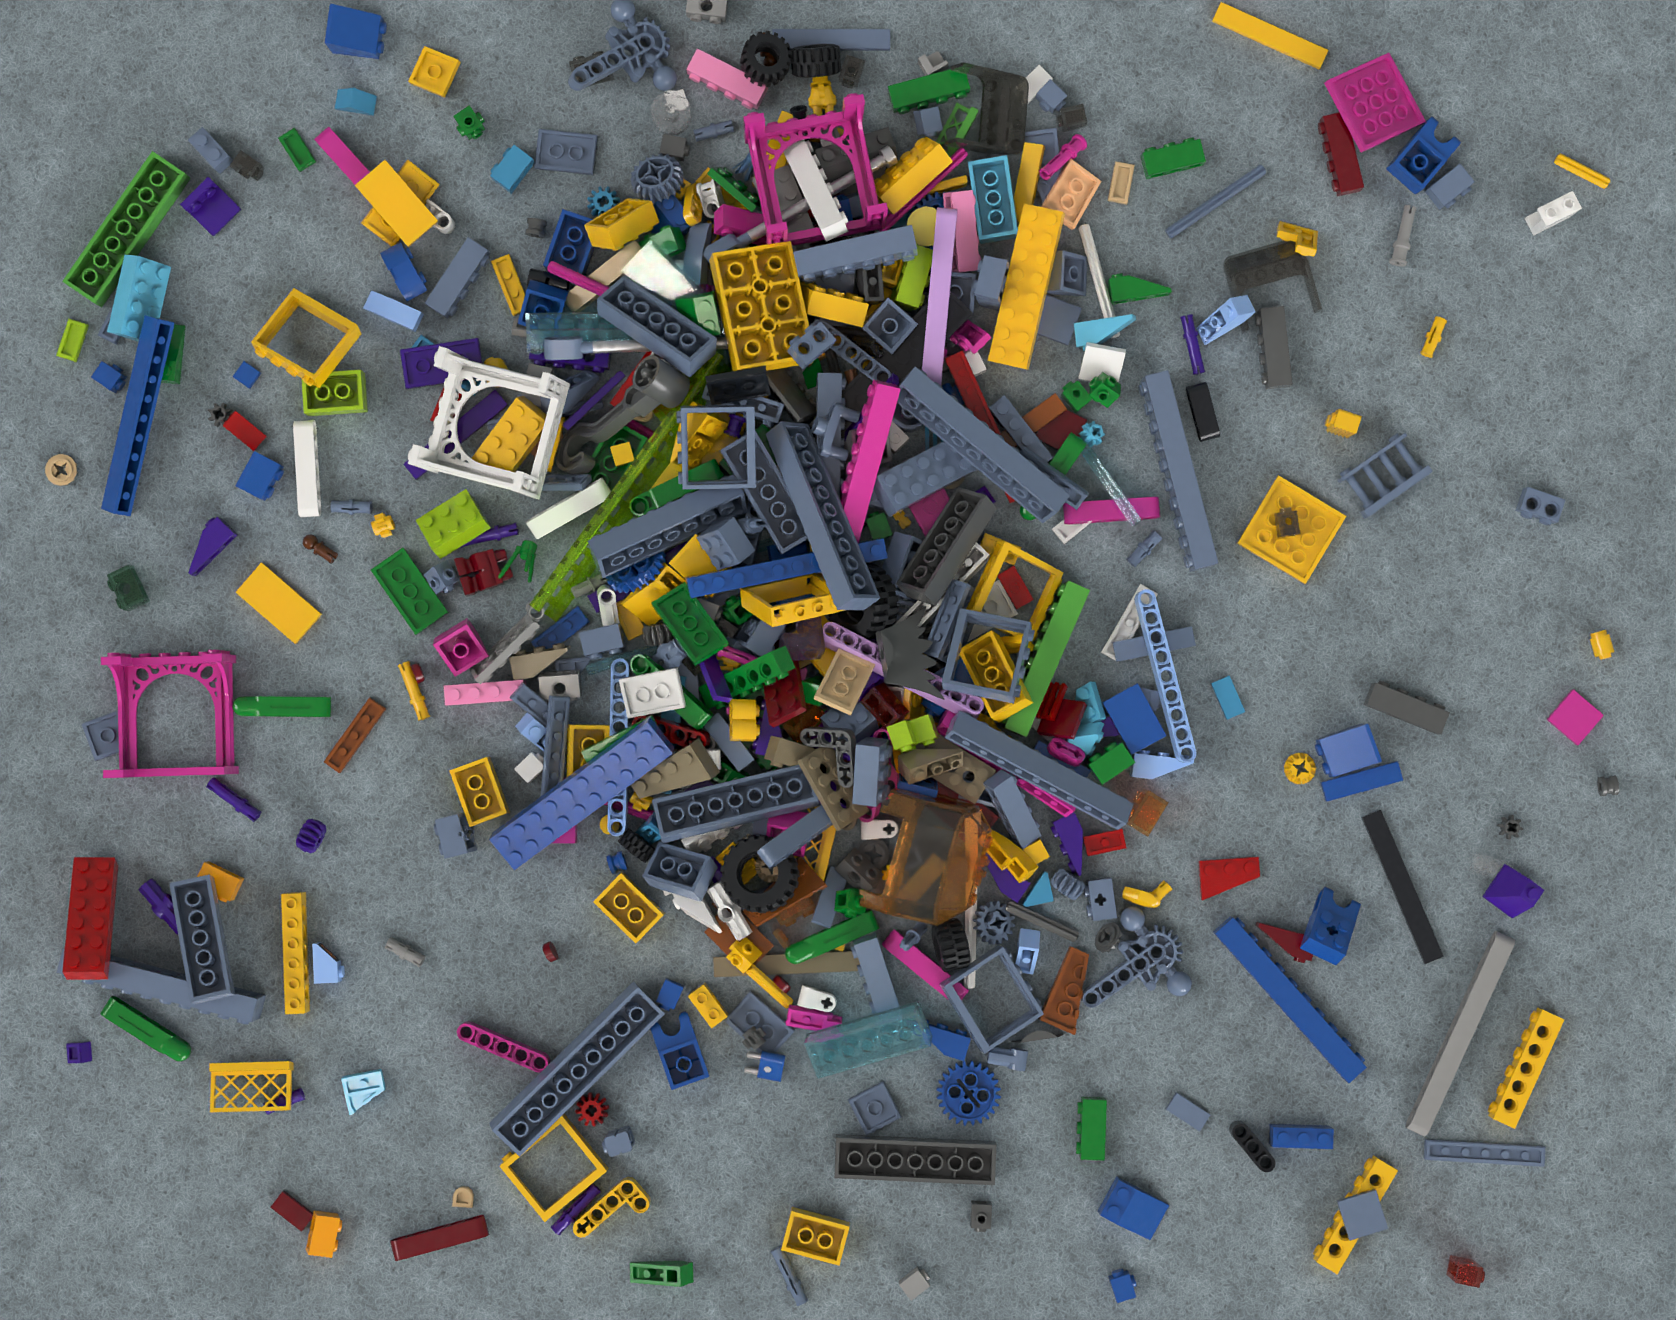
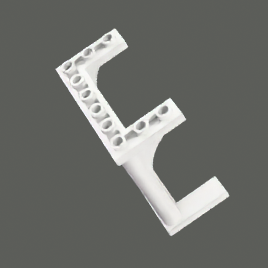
M439 346L434 356V366L449 373L444 381L443 397L439 400L438 416L434 419V431L428 442L429 449L413 444L412 449L408 453V464L437 474L438 472H443L509 489L539 500L570 384L546 372H543L540 378L470 361L466 357ZM474 378H477L476 381H481L479 386H476ZM464 379H467L471 384L469 392H465L461 387ZM489 387H504L551 399L531 475L520 471L515 473L478 463L470 458L461 447L457 434L458 417L466 401L476 392ZM459 393L462 394L461 400L457 401L459 398ZM449 431L452 432L451 438H448ZM453 442L455 449L451 453L445 454V446ZM458 453H460V454H461V459H458V458L455 457V456H456Z

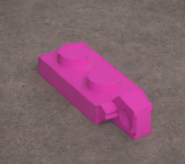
M789 1005L786 1026L825 1032V1030H830V1028L841 1029V1016L833 1015L831 1012Z

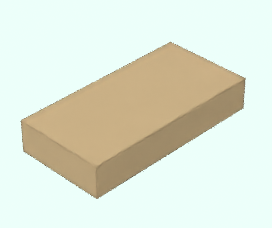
M1115 161L1108 201L1127 205L1135 165Z

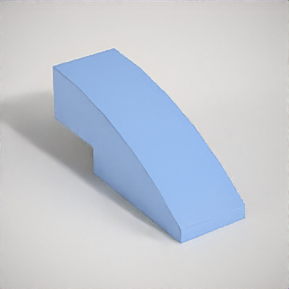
M374 291L370 292L363 309L414 332H416L424 316L422 312Z

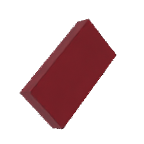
M282 1191L270 1207L301 1232L313 1216V1212L286 1191Z

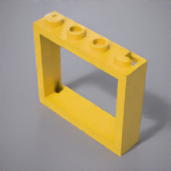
M293 288L251 343L255 349L254 352L261 358L266 357L276 367L280 368L282 366L290 375L301 377L307 385H314L320 388L360 337L361 332L356 323ZM298 306L346 333L315 374L267 347Z
M997 541L966 609L981 612L1008 552L1050 574L1029 621L1031 622L1032 630H1035L1033 641H1035L1038 635V628L1046 618L1048 606L1054 600V593L1062 583L1064 572L1006 541ZM995 628L1008 636L1023 634Z
M815 573L740 588L741 606L771 627L845 611L837 610L830 591L826 586L825 579ZM807 594L815 595V597H810L775 606L769 604L772 602L794 598ZM779 609V614L774 615V610Z
M565 1113L525 1152L561 1124L596 1169L546 1210L510 1167L519 1158L516 1153L512 1154L511 1151L502 1158L503 1162L500 1165V1168L544 1222L608 1170L607 1165Z

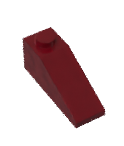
M1256 922L1255 926L1287 954L1293 956L1294 961L1305 963L1306 960L1312 961L1313 954L1300 949L1304 934Z

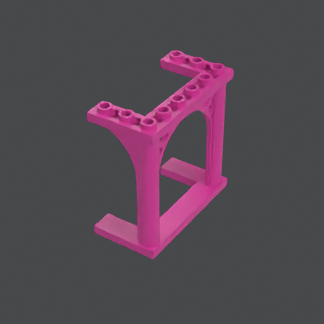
M852 93L844 97L842 112L829 111L821 116L812 114L800 120L791 118L784 123L770 122L767 126H765L764 113L751 112L743 117L745 144L749 146L766 228V245L791 241L792 246L825 240L819 227L788 233L787 223L782 220L774 181L775 166L781 154L792 144L810 138L827 140L840 147L848 156L853 167L864 219L845 223L848 232L837 237L885 228L888 207L887 203L879 204L862 126L865 105L863 94ZM841 126L844 129L843 135L839 138H834L832 136L833 130ZM826 129H829L828 133L822 134L820 132V130L824 131ZM787 136L790 137V140L783 141V139L781 138H787ZM849 136V139H847L849 145H844L842 142ZM768 140H777L781 145L780 149L774 150L770 148L767 144ZM769 154L774 155V158L769 160Z
M208 650V652H198V656H191V652H179L178 656H171V653H159V657H151V653L139 654V657L131 658V654L107 653V657H101V665H106L110 668L116 685L119 735V769L103 770V778L239 774V766H235L234 711L232 708V663H236V655H231L230 651ZM148 666H151L153 669H157L158 667L159 672L157 674H154L151 668ZM173 666H177V671H173ZM199 666L195 673L191 672V667L197 668ZM211 666L213 674L209 678L203 679L201 676L203 669ZM139 668H143L148 672V680L143 681L137 676ZM169 674H184L195 678L207 688L215 707L216 767L138 769L137 707L142 693L154 680ZM217 678V682H214L216 687H211L210 682ZM134 681L140 684V688L138 690H135L137 684H134Z

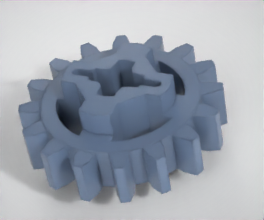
M993 901V903L986 902V905H980L981 911H975L978 917L973 919L977 923L973 929L979 931L976 936L982 937V942H988V944L992 945L995 943L1002 944V940H1009L1007 935L1013 934L1010 928L1015 927V924L1011 923V920L1015 919V917L1010 916V912L1005 910L1006 904Z

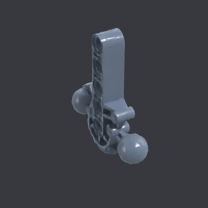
M614 0L611 4V15L616 21L624 23L627 29L622 30L615 26L610 27L605 34V38L612 49L577 67L568 79L570 88L580 91L623 68L630 76L631 81L636 83L642 78L646 68L651 67L654 71L652 76L654 86L662 91L671 90L677 82L676 72L671 67L664 66L659 59L667 58L669 55L668 50L671 45L667 43L670 41V38L664 37L667 30L661 31V24L656 26L654 25L655 19L648 22L647 17L642 22L637 23L634 18V3L631 0ZM640 41L645 42L647 47L642 46ZM624 50H628L631 56L626 55ZM608 58L614 60L615 65L609 63ZM591 67L597 68L599 73L593 72ZM575 76L581 77L583 82L577 81Z
M1135 906L1125 908L1120 915L1121 925L1128 931H1134L1137 934V938L1135 940H1120V943H1117L1118 949L1126 960L1083 991L1082 1000L1084 1004L1090 1008L1098 1006L1137 977L1140 978L1148 990L1152 991L1156 988L1160 974L1167 976V988L1172 995H1186L1192 987L1191 978L1185 972L1177 971L1173 966L1175 960L1182 961V958L1177 956V954H1183V950L1177 949L1182 943L1175 942L1179 938L1176 934L1171 937L1172 929L1165 933L1166 926L1162 925L1161 929L1158 930L1157 924H1154V930L1148 931L1144 925V912ZM1139 944L1143 948L1136 952L1132 948L1133 945ZM1155 946L1161 948V953L1158 956L1151 955V949ZM1138 958L1145 960V964L1141 968L1135 967L1134 964ZM1155 965L1157 971L1154 975H1151L1149 969ZM1123 969L1129 972L1126 979L1118 977V973ZM1105 981L1112 982V988L1108 991L1102 989V984ZM1088 993H1095V1001L1087 1002L1086 995Z

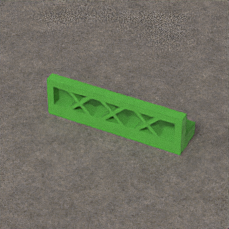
M956 103L936 140L940 145H947L949 157L963 143L978 115L979 110L971 107V109H968ZM958 109L967 113L965 120L957 123L955 118ZM956 127L957 134L955 138L948 140L946 136L947 129Z

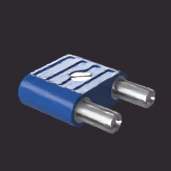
M748 1051L747 1058L760 1060L759 1068L745 1066L744 1072L757 1075V1078L781 1082L786 1055L762 1051V1053Z

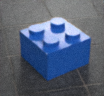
M530 280L517 324L556 336L569 291Z

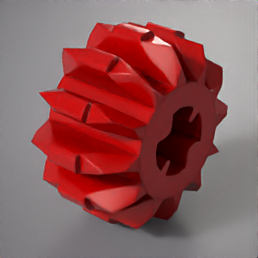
M589 1092L588 1098L582 1095L581 1100L583 1102L577 1101L576 1103L580 1108L576 1109L575 1113H582L578 1120L582 1121L585 1118L584 1125L586 1126L590 1121L593 1127L596 1126L597 1121L602 1124L604 1122L602 1117H608L609 1115L606 1111H603L609 1109V1105H602L607 1099L604 1097L598 1100L600 1093H597L595 1098H593L592 1092ZM590 1105H594L597 1108L594 1114H591V1111L588 1112Z

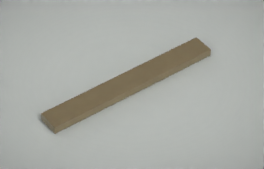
M852 951L826 952L799 964L788 962L785 954H767L755 966L765 975L858 971L857 965H860L858 958L854 959ZM726 956L713 957L714 977L748 976L734 966Z

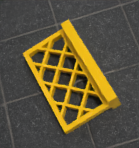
M834 825L822 832V839L814 843L811 840L812 845L806 849L807 851L814 847L818 853L817 859L810 863L806 855L804 856L806 862L813 870L812 864L816 862L814 871L823 881H825L836 834ZM821 842L820 848L818 850L816 845Z
M291 1061L209 1063V1071L211 1072L210 1112L291 1110L292 1070H294V1063ZM279 1074H287L286 1083L280 1088L273 1080ZM240 1075H244L249 1080L242 1089L234 1083ZM259 1075H264L269 1080L262 1088L254 1082ZM216 1076H224L229 1082L220 1089L216 1085ZM252 1083L259 1091L250 1099L243 1091ZM271 1083L278 1089L272 1098L264 1092ZM231 1084L239 1091L232 1099L224 1093ZM262 1093L268 1099V1102L263 1107H258L253 1101ZM282 1093L286 1097V1106H278L273 1100ZM222 1094L228 1103L223 1108H215L216 1099ZM240 1094L248 1100L243 1107H238L233 1102Z

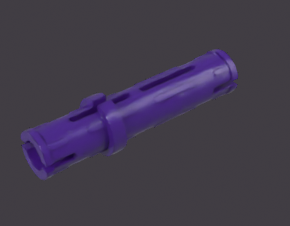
M1193 314L1187 315L1188 324L1186 316H1182L1180 319L1184 330L1183 339H1186L1193 375H1197V366H1199L1200 374L1206 371L1197 339L1199 334L1195 330Z
M517 523L500 527L496 525L494 528L487 530L461 546V548L496 539L500 541L504 537L519 535V530L516 529L518 527Z
M215 777L207 783L206 788L232 805L238 813L241 812L253 822L260 817L261 811L252 806L246 798L237 795Z
M592 1183L567 1210L562 1212L560 1218L551 1225V1229L560 1236L571 1223L576 1221L575 1218L601 1190Z

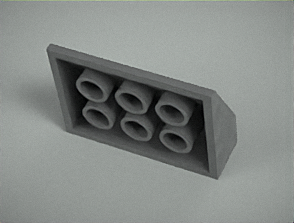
M889 127L864 134L870 160L877 157L879 150L888 145L894 152L897 162L899 161ZM847 140L842 142L844 145H849ZM835 144L816 149L812 154H816L820 162L818 169L823 168L827 177V180H825L826 184L832 183L853 170L848 156ZM886 165L873 172L874 180L885 174ZM856 183L833 196L840 194L849 195L858 192Z
M788 368L767 371L770 392L779 403L784 404V410L794 423L805 424L816 415V403L812 398L809 400L804 395L805 389L799 382L795 384L792 380L794 375Z

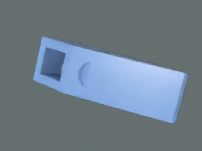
M1248 295L1229 298L1196 328L1204 345L1245 322L1255 313V309Z
M526 713L515 727L523 736L544 751L546 727L529 713ZM566 744L565 765H564V767L566 766V763H567V744Z
M1140 750L1132 755L1136 763L1131 765L1130 777L1154 779L1193 764L1194 760L1182 763L1176 758L1169 757L1170 753L1158 752L1157 756L1149 755L1150 751ZM1182 755L1184 759L1189 758L1188 755Z

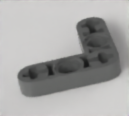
M808 727L802 730L800 739L805 746L836 749L838 782L845 788L853 786L856 750L854 732L848 728ZM825 732L831 735L830 743L824 738ZM808 734H810L811 736L818 735V737L811 739V737H808ZM845 736L848 738V741L845 739L838 740V737ZM844 753L850 756V763H846L843 760Z

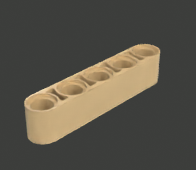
M633 241L591 273L588 278L611 287L621 277L627 276L642 264L648 257L637 241ZM576 285L569 291L566 304L575 315L600 296Z

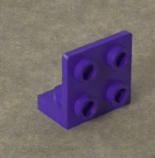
M209 177L180 204L212 236H215L241 210Z

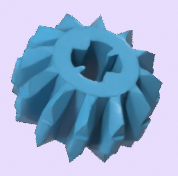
M600 186L598 187L599 193H596L594 190L591 191L594 197L587 198L590 202L587 207L589 210H592V216L603 214L621 201L620 197H615L617 195L615 190L610 192V187L607 186L605 191H603ZM605 199L608 205L605 204L604 207H602L600 202H604Z

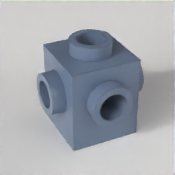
M448 560L433 566L424 574L436 595L443 591L445 594L455 589L454 585L460 580Z

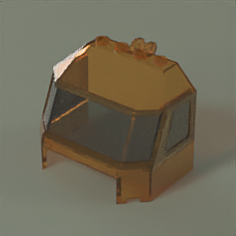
M898 788L892 789L888 795L890 800L888 806L883 805L880 812L901 818L903 821L884 892L881 894L859 889L860 895L864 897L860 900V906L884 914L938 926L975 905L977 900L976 888L980 886L982 877H986L987 874L982 867L984 868L990 863L988 856L985 855L987 848H990L992 845V830L978 805L939 793L934 798Z

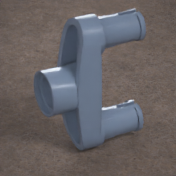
M834 402L825 418L816 416L811 431L814 434L820 435L818 443V454L820 456L846 461L849 451L834 446L832 442L839 419L842 418L857 423L860 412L844 407V404Z

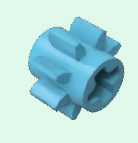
M1095 421L1081 426L1083 431L1079 435L1081 439L1087 442L1089 447L1102 443L1101 437L1105 434L1101 425L1095 424Z

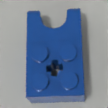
M1433 116L1426 120L1386 168L1414 194L1425 188L1461 144V141L1455 136L1446 143L1437 141L1434 131L1439 123Z
M1324 887L1317 896L1300 949L1337 965L1346 956L1361 904L1352 900L1347 907H1340L1333 900L1334 891Z
M686 1011L681 1012L679 1015L681 1028L676 1035L669 1036L665 1034L657 1022L650 1028L671 1090L709 1077L694 1029ZM680 1059L689 1060L690 1065H687L688 1069L684 1070L683 1067H679Z

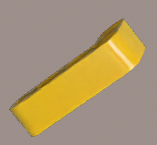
M633 1177L623 1178L577 1218L573 1225L574 1234L580 1238L588 1236L625 1202L635 1212H645L651 1202L649 1195ZM623 1184H632L633 1190L630 1192L625 1191ZM615 1196L618 1199V1203L616 1205L610 1204L608 1197ZM636 1199H645L646 1205L644 1207L638 1206ZM593 1210H601L603 1216L596 1218L593 1215ZM589 1219L590 1222L586 1228L580 1230V1224L583 1225Z

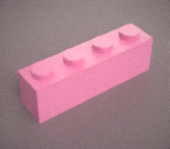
M699 49L696 50L686 69L689 78L694 82L699 83L702 81L707 84L706 87L715 92L719 90L724 93L726 98L733 101L737 99L748 109H758L768 90L765 84H762V87L757 86V82L751 83V78L748 77L746 79L744 76L745 72Z
M973 190L943 193L944 208L957 209L952 272L977 271L981 257L978 252L979 236L976 230L977 222L974 208L976 199Z
M526 680L445 685V705L513 701L510 699V696L522 682L526 684Z

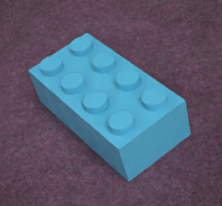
M1007 155L968 162L971 188L976 199L974 208L980 243L985 244L1015 239L1018 231V221Z
M124 255L107 332L139 342L144 316L160 318L171 271L170 266L141 256Z

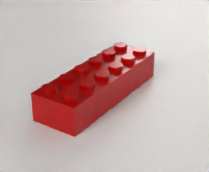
M74 857L62 970L67 980H108L118 878V863L115 857Z

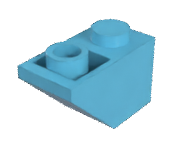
M1104 723L1081 724L1075 739H1067L1066 741L1082 749L1085 753V758L1087 755L1091 756L1096 747L1094 745L1095 742L1099 743L1104 735L1102 732Z

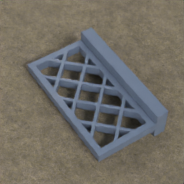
M955 579L951 581L927 639L932 641V645L924 654L945 663L947 662L950 642L954 635L960 608L965 609L964 605L969 603L975 590L971 585ZM967 623L962 647L968 642L974 626L973 623Z

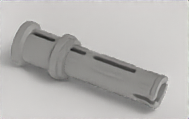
M1411 205L1404 206L1397 241L1393 243L1394 251L1392 258L1389 260L1390 264L1399 267L1407 265V251L1411 247L1408 242L1416 207L1412 206V209L1410 208Z

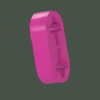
M1053 738L1047 746L1050 755L1074 767L1080 766L1085 758V753L1082 749L1061 738Z

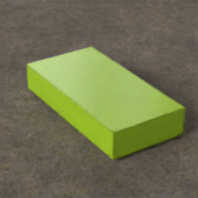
M68 319L56 356L77 362L89 325Z

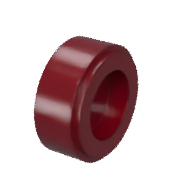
M419 663L412 664L411 668L417 683L425 681Z
M549 941L543 944L542 949L549 962L558 960V953L553 943Z
M776 975L772 979L784 993L791 989V986L780 975Z

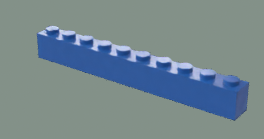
M147 315L144 316L101 509L125 516H131L175 324L174 322Z
M884 538L858 543L865 562L888 558ZM808 552L686 577L689 597L694 598L822 571L819 568L814 552Z
M1230 916L1213 933L1347 1083H1350L1367 1068L1363 1064L1365 1059L1358 1052L1354 1054L1350 1049L1352 1045L1345 1037L1340 1038L1337 1035L1339 1030L1331 1022L1327 1023L1323 1019L1325 1014L1318 1007L1313 1008L1310 1004L1312 1000L1305 992L1301 994L1297 990L1299 985L1291 977L1287 978L1283 974L1285 972L1284 968L1278 962L1275 964L1270 959L1272 955L1265 947L1261 949L1256 944L1258 939L1251 932L1248 934L1243 929L1245 927L1244 923L1238 917L1234 919Z

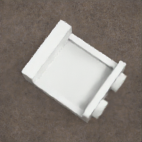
M1571 191L1539 207L1537 212L1527 216L1525 220L1534 236L1568 219L1581 210L1582 207L1574 192Z

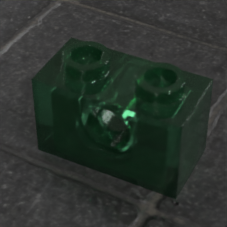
M126 565L107 574L109 579L107 584L110 590L115 592L117 596L115 599L116 603L123 611L129 612L150 602L134 566ZM126 584L130 585V592L128 594L123 592Z

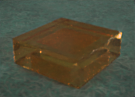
M780 927L772 932L784 949L790 945V940Z

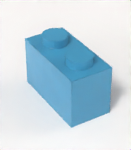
M516 145L506 149L503 154L504 158L500 163H496L491 169L492 174L490 175L492 180L511 194L535 164L533 158Z

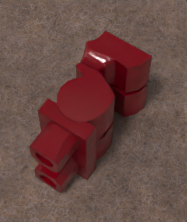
M494 549L474 553L468 559L463 557L454 559L458 574L462 577L460 581L466 597L474 595L478 591L483 592L503 585L505 581L513 578L511 567L508 568L502 578H498L502 571L498 563L508 560L505 549L495 551ZM474 572H475V573H478V574L475 575V577H469V576H468V575H471V574L474 573Z

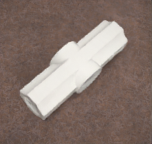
M721 881L708 887L707 892L718 909L719 919L726 922L735 939L741 940L751 934L753 931L742 915L741 907L730 900V897L724 891V885Z

